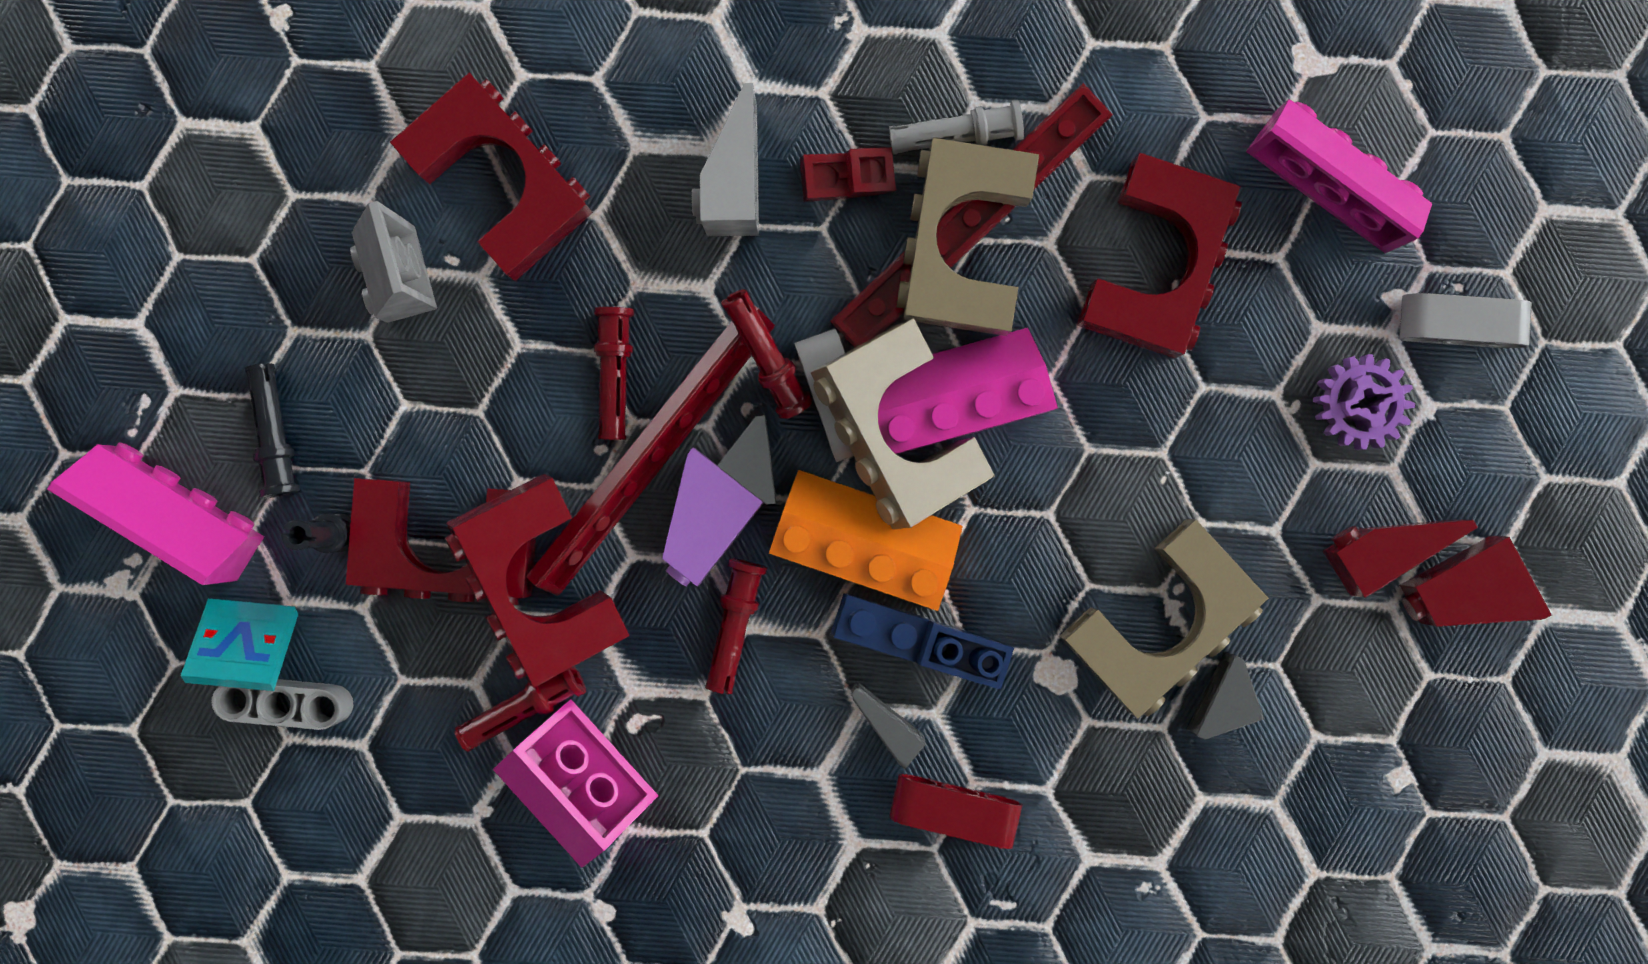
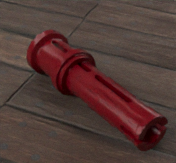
M738 290L728 295L727 299L721 302V305L728 316H730L742 341L756 362L760 371L758 381L762 388H768L777 404L775 411L779 418L786 419L800 414L812 404L813 397L809 391H804L794 374L796 371L794 363L788 358H783L774 343L775 341L754 307L747 290Z
M595 307L594 314L599 317L598 343L594 345V352H596L597 357H600L598 439L626 440L627 357H631V353H633V346L629 344V318L634 316V309L626 307Z
M730 558L728 563L732 570L727 591L720 597L721 607L724 608L708 680L705 685L706 689L721 694L724 693V690L726 694L733 693L735 675L750 614H755V611L758 610L759 603L756 601L761 575H765L768 568L755 562Z
M575 666L534 688L528 682L525 684L523 691L493 706L477 717L454 728L456 730L454 731L461 747L469 752L481 743L508 730L536 713L547 715L554 711V705L575 694L579 697L585 694V684Z

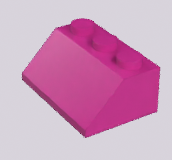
M571 699L493 769L581 868L605 851L658 797V794Z

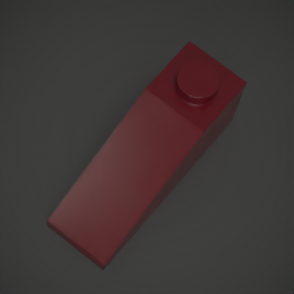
M1457 519L1359 529L1356 526H1351L1336 534L1332 538L1334 544L1325 549L1323 553L1351 596L1366 598L1477 529L1478 526L1474 520Z

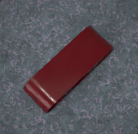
M899 774L889 818L902 825L993 847L1012 849L1023 804L995 794L915 775Z

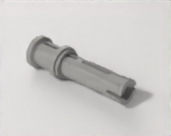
M1019 100L1011 101L1010 106L984 110L982 106L974 107L973 110H970V114L958 117L889 126L893 154L930 148L933 138L964 143L974 141L976 145L983 146L987 145L988 140L1013 136L1016 140L1024 139L1023 118Z

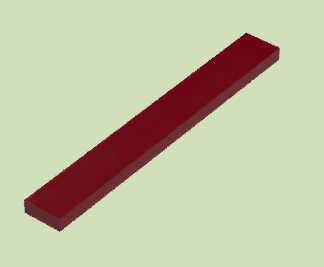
M1084 83L1013 149L1014 151L1039 154L1034 190L1113 115ZM969 200L950 208L939 220L936 232L940 255L948 267L952 268L1017 206L984 200ZM905 251L830 321L832 326L853 348L883 333L904 313V308L896 306L900 282H909L911 265L903 264Z
M754 305L768 331L771 332L775 325ZM732 321L526 576L536 587L556 596L562 593L752 356Z

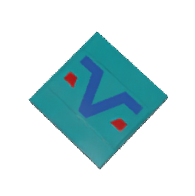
M208 598L180 675L183 681L191 684L274 691L298 617L295 606Z

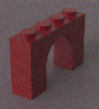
M469 72L391 140L390 143L413 170L429 184L436 180L464 154L477 147L487 145L501 146L519 155L525 170L523 195L517 206L477 241L504 273L516 281L593 213L585 203L591 196L574 177L570 178L567 182L556 171L561 162L549 148L543 144L537 149L527 138L533 131L518 113L514 111L508 116L498 105L504 98L487 79L479 84Z
M1139 153L1130 164L1118 203L1163 218L1180 232L1188 253L1186 272L1174 290L1158 295L1140 293L1097 278L1090 284L1077 326L1172 358L1184 355L1186 350L1191 351L1196 344L1200 332V326L1195 325L1200 308L1206 309L1213 294L1214 284L1209 283L1213 268L1221 266L1227 252L1228 243L1223 242L1227 226L1232 227L1235 224L1241 210L1242 202L1236 200L1241 186Z
M545 474L446 522L452 534L445 537L446 543L456 561L465 559L472 573L465 579L475 599L479 602L485 598L492 612L491 615L485 618L497 641L503 638L506 639L512 653L505 657L517 680L525 677L533 688L630 636L612 598L601 590L558 613L547 616H534L517 610L511 603L506 590V572L515 552L527 541L572 519L553 478Z
M354 478L346 585L360 586V594L387 595L388 588L404 589V597L429 599L431 598V591L447 592V600L474 602L475 597L465 579L472 574L467 564L453 572L439 571L424 564L413 552L407 537L410 482ZM487 488L486 502L510 490ZM536 537L523 544L515 552L508 565L506 590L513 605H518L519 598H526L532 595V582L526 576L534 568Z

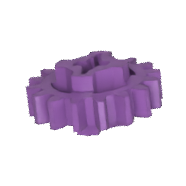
M1373 354L1361 356L1359 362L1355 356L1343 359V367L1338 364L1329 367L1328 371L1332 379H1322L1317 383L1320 388L1325 390L1324 395L1313 398L1314 403L1323 405L1324 411L1315 416L1316 420L1327 419L1329 422L1323 433L1326 436L1339 433L1337 444L1348 446L1353 441L1355 450H1367L1369 443L1373 449L1384 447V437L1388 440L1398 439L1400 434L1396 426H1407L1411 423V420L1403 415L1404 410L1415 408V403L1405 400L1404 394L1413 389V386H1401L1399 383L1405 372L1402 369L1389 372L1390 360L1387 358L1379 360L1374 365ZM1371 376L1378 379L1385 387L1374 383ZM1343 387L1344 391L1337 402L1340 388ZM1366 396L1367 398L1377 397L1376 400L1370 401L1362 409L1360 407L1350 408L1351 405L1359 403L1358 401ZM1388 407H1389L1388 415H1387V417L1385 418V413H1386V411H1387V409H1388ZM1343 418L1355 422L1356 428L1361 429V431L1350 427Z

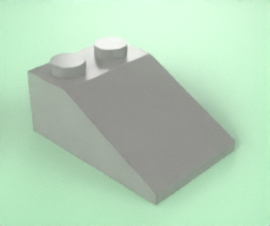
M753 83L743 84L700 173V189H692L693 216H696V223L703 225L707 236H759L757 103Z
M379 201L368 203L352 231L355 246L350 248L354 266L358 272H363L367 288L362 289V297L367 311L370 314H374L375 318L389 323L436 310L437 305L415 226Z

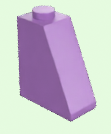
M692 448L687 454L662 559L670 565L666 572L686 587L690 581L696 586L702 583L764 504L763 501L720 469L696 448Z

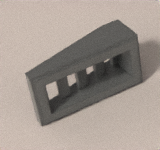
M855 683L850 689L853 701L898 764L906 769L926 744L923 733L862 684Z

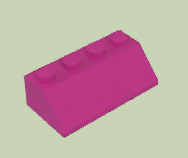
M1288 99L1274 112L1246 150L1248 154L1384 253L1418 239L1424 231L1432 203L1422 196V190L1408 180H1400L1387 171L1386 163L1377 156L1364 154L1354 147L1351 138L1343 131L1324 125L1316 119L1317 115L1314 110L1304 103H1294Z
M1024 328L1010 332L1007 336L999 335L932 354L934 356L932 360L903 375L889 385L879 404L878 424L884 441L897 455L1058 409L1046 364L1029 329Z
M121 442L117 446L97 444L54 479L47 488L50 492L201 585L237 581L265 537L252 529L255 523L247 517L234 511H230L227 514L215 506L218 501L213 496L196 488H193L192 491L178 484L181 478L177 474L158 465L152 468L141 461L144 455L140 451Z

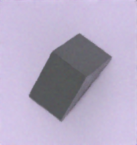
M765 415L756 416L717 466L766 505L777 504L767 420Z
M1225 651L1187 727L1188 731L1204 740L1264 720L1244 659Z

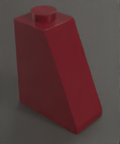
M1489 536L1399 585L1405 595L1402 602L1407 613L1413 620L1419 621L1421 624L1438 627L1542 620L1552 616L1512 540L1506 536Z

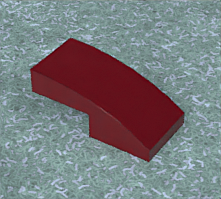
M892 147L849 149L846 153L806 154L800 158L804 202L858 198L894 193L896 191Z

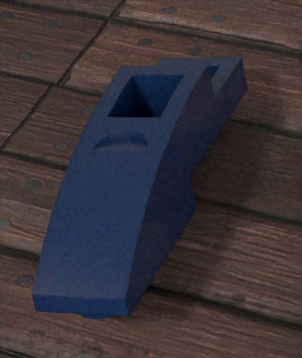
M843 593L830 633L834 638L916 662L921 666L999 690L1002 688L1014 651L1013 647L846 593Z

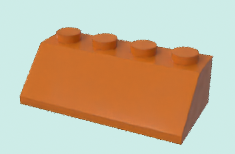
M798 470L769 554L938 611L953 569L963 526L931 515L911 528L892 529L891 525L885 523L880 517L876 508L877 499L874 495Z

